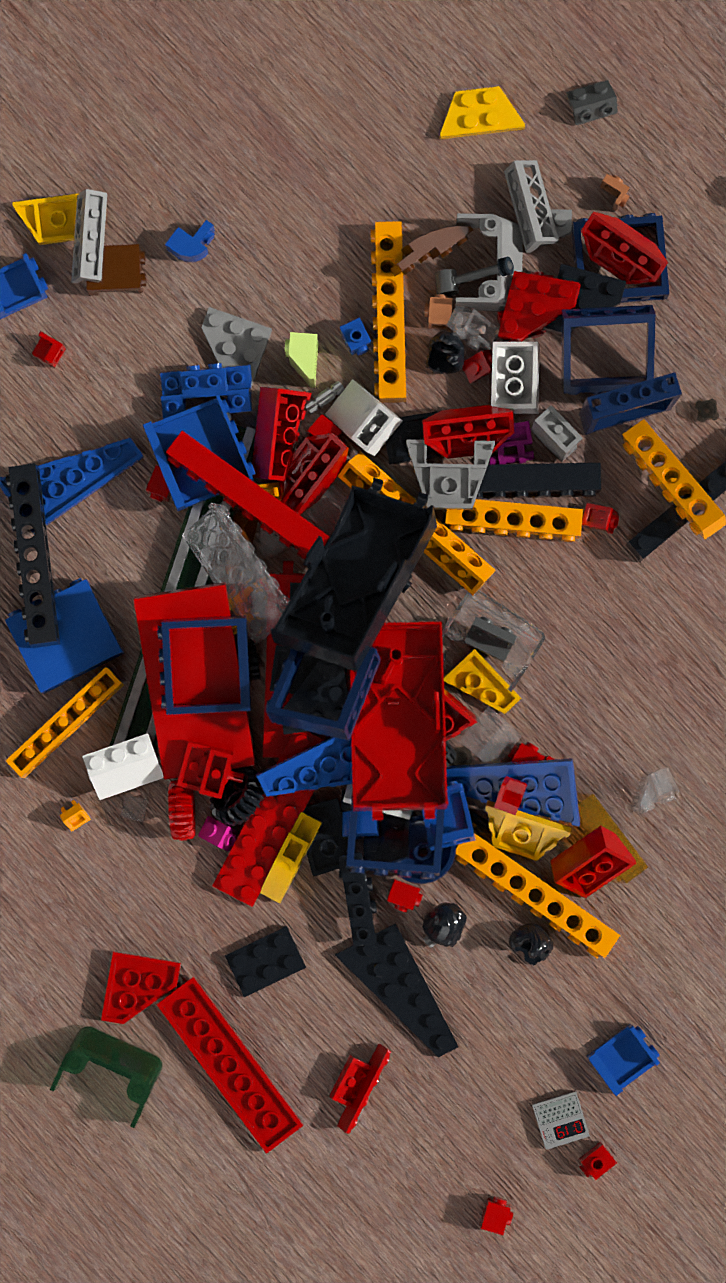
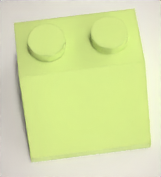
M290 332V339H285V357H289L290 365L309 387L315 388L318 335Z

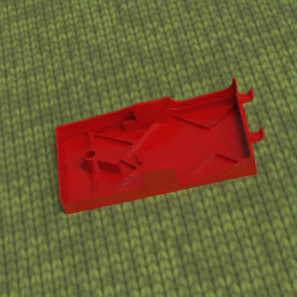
M442 622L384 623L371 646L377 649L381 660L351 735L353 811H372V820H383V811L424 810L425 819H435V810L447 809L448 806ZM350 670V689L357 674L353 670Z

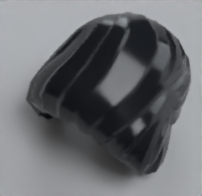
M442 331L431 338L429 355L425 364L426 368H430L433 374H453L462 369L464 365V345L458 335Z
M444 902L437 905L431 912L425 914L422 928L428 939L433 943L443 945L444 947H454L457 941L461 939V933L467 916L458 904Z
M534 923L524 924L514 930L509 937L510 948L514 952H523L525 955L524 961L533 966L540 961H545L554 946L552 939L544 929Z

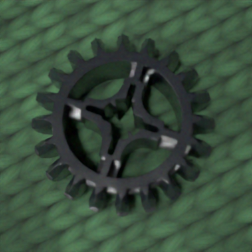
M248 766L231 770L244 774L242 783L228 780L224 787L222 798L211 797L209 799L211 802L209 808L212 810V814L223 824L235 826L236 824L241 825L244 820L248 821L251 814L255 815V810L260 808L259 803L264 800L262 796L264 791L256 776L258 772Z

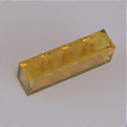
M593 793L578 803L580 825L586 832L583 834L584 837L601 825L614 832L636 860L634 866L615 878L618 882L623 881V883L627 884L648 868Z

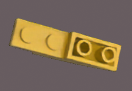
M300 813L263 884L261 894L279 904L281 903L322 822L305 813Z

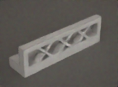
M514 160L504 171L525 251L532 252L540 244H556L559 239L537 160ZM524 168L532 169V178L525 173ZM530 186L538 191V198L531 194ZM536 206L543 211L544 218H541L536 213ZM542 226L549 231L550 237L542 236L540 229Z
M85 189L77 195L71 283L78 284L83 280L100 282L102 280L107 193Z

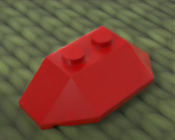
M593 212L581 230L590 259L620 280L626 281V284L656 282L668 264V261L654 242L619 218Z
M489 405L442 410L422 420L424 444L430 446L447 459L474 456V441H495L493 453L508 437L514 434L513 410Z
M333 433L306 437L293 454L286 480H279L280 497H278V500L299 515L316 504L345 467L349 447Z

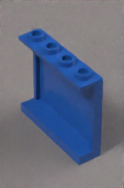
M216 395V399L155 423L150 421L143 424L144 431L177 512L220 495L219 493L214 495L205 489L204 486L206 484L198 479L196 482L187 476V470L183 467L176 468L167 461L169 457L166 456V451L181 431L187 433L253 481L252 475L256 474L252 463H247L244 457L247 451L243 441L238 442L235 435L239 433L235 421H230L227 413L230 412L225 399L221 400L219 395Z
M81 578L69 584V588L63 591L61 588L54 591L60 645L32 648L29 643H26L24 629H27V621L23 620L21 609L9 613V618L5 619L42 694L125 654L87 579L83 581ZM37 599L32 604L35 606L39 605L42 600ZM43 617L35 621L36 628H41L45 624V618Z

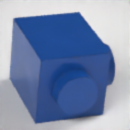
M360 317L340 326V333L351 356L354 354L359 356L369 351L372 341Z

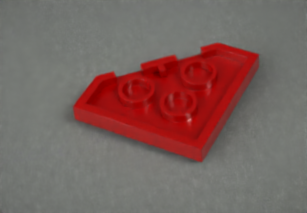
M514 271L498 333L499 338L522 342L539 328L542 329L556 320L555 318L562 314L563 309H573L576 306L580 283Z
M113 951L101 1021L125 1024L178 985L181 962Z

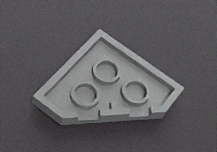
M209 307L201 328L217 362L222 363V367L250 364L252 388L270 339L272 328Z

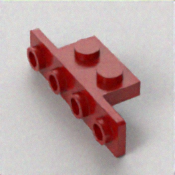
M382 1044L377 1045L369 1063L350 1055L329 1095L332 1100L346 1105L337 1126L347 1134H350L351 1130L356 1126L362 1109L368 1103V1097L373 1087L379 1081L382 1069L389 1061L391 1051Z

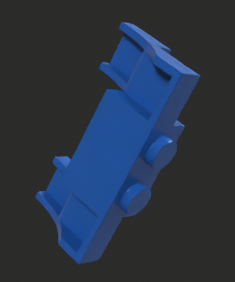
M222 363L208 364V368L200 369V365L186 366V370L160 373L163 419L185 411L186 399L216 395H227L229 413L253 411L250 364L222 367Z

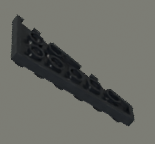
M396 923L375 933V944L357 947L352 945L335 954L438 1058L458 1048Z

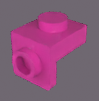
M208 816L198 837L229 852L236 841L239 831Z

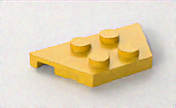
M499 86L456 91L440 133V140L524 130L525 123Z
M78 194L12 202L14 209L39 245L74 241Z
M487 800L485 809L488 812V824L492 832V843L496 848L537 861L544 856L546 851L552 850L557 846L559 840L570 836L571 827L519 810L516 815H512L494 808L495 802Z

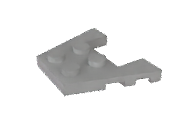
M406 440V446L421 493L429 496L426 508L434 505V509L472 510L494 449L495 441H474V464H427V445L424 444V440Z

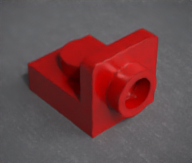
M587 503L582 518V526L604 530L609 534H613L614 529L619 524L618 512L610 507Z

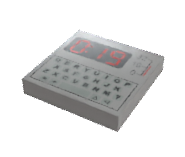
M576 1091L532 1104L546 1150L590 1137Z

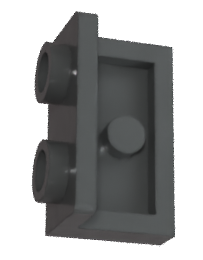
M608 80L566 92V98L573 111L576 125L614 115L618 112L617 97Z
M476 616L464 643L504 662L517 636L506 627L499 628L493 625V622L488 618Z

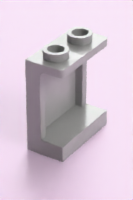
M552 405L534 421L531 428L533 434L561 463L577 449V444L583 439Z

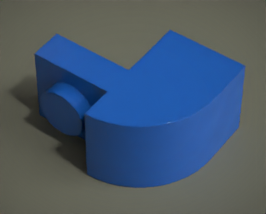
M206 220L193 237L178 227L165 243L167 251L185 262L202 260L209 254L207 247L204 245H208L215 236L214 225Z
M351 811L342 813V836H349ZM358 811L355 839H363V836H379V820H372V811Z

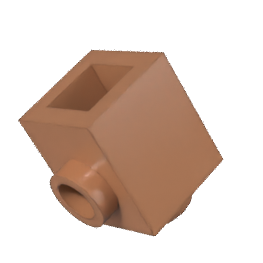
M437 294L435 297H430L429 304L425 303L424 317H428L429 329L450 330L453 298Z

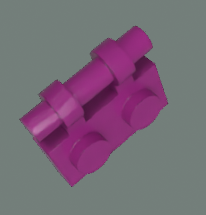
M529 421L514 423V434L508 437L496 449L497 456L490 457V465L514 462L522 464L526 463L527 460H534V452H525L524 450L525 445H532ZM504 448H517V453L507 455L504 453Z

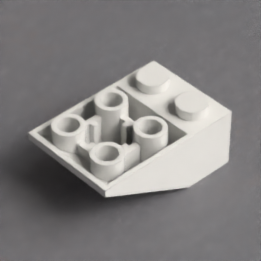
M353 379L325 413L349 438L367 453L374 456L403 421Z

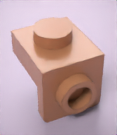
M606 174L600 188L617 197L612 210L617 211L619 206L623 208L630 198L627 195L630 187L625 185L618 176Z

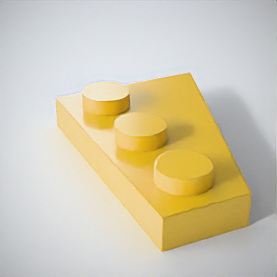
M476 649L444 677V682L453 685L504 714L521 699L517 692Z

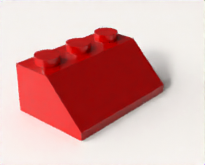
M600 825L553 858L550 863L556 884L587 898L634 866L636 860L614 832Z

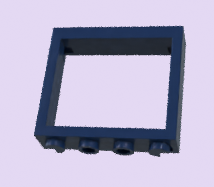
M647 213L643 217H634V215L621 216L620 220L632 228L655 226L657 247L666 258L662 215L656 216L655 213ZM589 218L578 219L572 224L574 266L583 270L581 230ZM667 266L660 275V286L624 289L621 303L667 300L670 294Z
M653 305L563 309L561 385L563 393H568L569 395H578L585 392L600 394L604 391H611L653 379L656 318ZM647 323L645 376L571 379V327Z
M670 373L587 397L579 412L585 435L671 410L682 395L676 373ZM598 399L600 405L593 408L591 401Z
M246 615L162 619V625L157 626L158 639H162L163 648L159 649V662H164V671L160 672L161 686L165 685V695H161L162 708H166V715L251 711ZM237 626L241 702L174 706L170 629Z
M371 647L361 664L337 722L282 709L304 656V653L290 648L289 657L283 662L282 674L275 682L272 698L266 704V713L272 723L349 741L381 660L377 649Z
M352 793L346 869H351L352 873L364 874L365 870L374 871V875L388 876V872H395L398 877L410 878L411 874H420L422 879H435V876L440 875L445 809H437L433 866L354 860L358 811H353Z

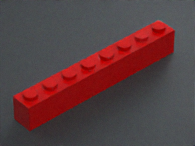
M184 431L180 432L166 451V456L169 457L167 461L176 468L181 466L186 469L187 476L196 482L198 479L206 484L204 486L205 489L214 495L216 493L224 497L223 501L232 508L235 506L243 511L241 514L251 522L254 519L261 524L260 528L269 535L274 533L279 536L278 541L287 548L292 546L297 549V555L302 559H306V554L318 536L322 537L324 547L330 538L327 534Z

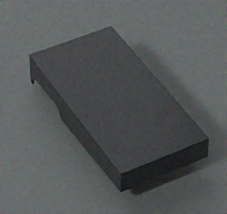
M373 478V484L368 490L352 485L351 492L327 544L324 547L322 537L318 536L306 554V559L302 565L307 566L308 570L276 626L270 629L274 643L358 672L437 528L434 505L425 509L429 496L419 492L417 501L414 504H410L379 494L383 487V480Z

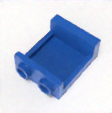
M27 253L22 254L24 258L0 268V319L48 298L45 290H48V286L44 278H39L36 273L39 267L34 257L29 258Z
M456 781L447 783L448 806L444 811L442 848L476 841L462 783L458 784ZM437 809L435 810V819H425L424 810H422L428 846L433 851L435 846Z
M629 1024L586 1056L615 1096L620 1094L624 1087L651 1067L660 1064L657 1059L660 1056L652 1044L648 1047L643 1039L646 1035L639 1026L634 1027L632 1024Z

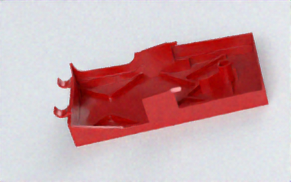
M226 582L135 596L133 601L164 780L179 778L189 740L233 751L231 769L255 765L247 711L166 715V708H162L161 695H165V685L161 686L160 672L164 671V662H159V649L163 648L162 639H158L157 626L162 625V619L231 616ZM233 626L170 629L174 706L241 702L239 658Z

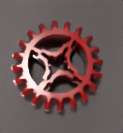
M177 779L171 781L168 786L170 834L174 840L185 841L193 839L195 836V798L192 789L177 786Z

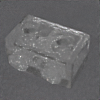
M456 305L447 323V326L453 330V335L466 340L467 346L474 350H479V348L492 350L493 342H496L499 337V328L474 308Z

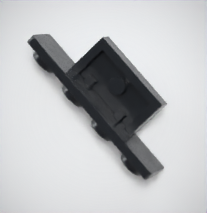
M354 853V860H363L362 853ZM347 854L341 855L339 860L353 945L357 947L375 944L376 935L373 914L377 913L375 899L371 900L370 891H373L372 877H367V872L357 874L352 873L351 869H346Z

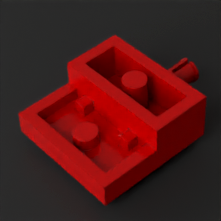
M189 740L177 786L221 799L228 780L242 783L244 774L231 771L233 751Z

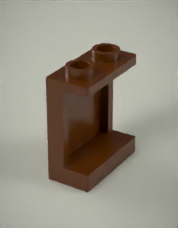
M139 244L104 246L102 280L100 282L86 281L89 296H98V292L136 290L138 293H143V286H146V273H142V265L146 264L145 251H141Z

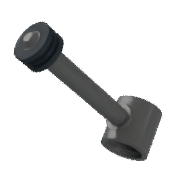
M507 256L498 259L496 265L457 275L455 269L437 271L434 273L437 294L453 296L459 293V285L497 273H500L502 276L511 275L514 272L513 262Z

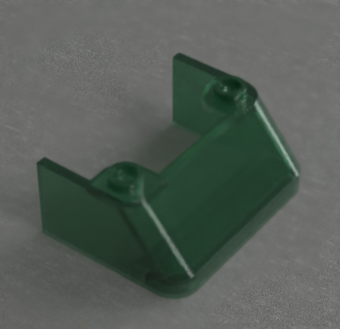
M93 1026L83 1027L79 1030L68 1049L50 1090L54 1092L59 1088L66 1072L71 1074L82 1072L88 1061L130 1079L127 1086V1096L131 1101L139 1104L130 1127L135 1128L140 1121L163 1069L162 1060L153 1053Z

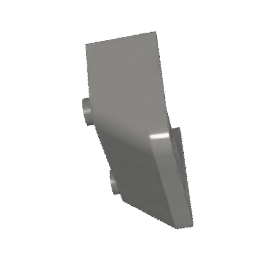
M457 213L456 226L480 228L483 235L497 237V261L508 256L513 262L514 271L522 272L523 240L517 223L494 214ZM497 273V280L483 282L479 287L478 298L456 297L455 310L503 311L513 274L502 276L500 273Z

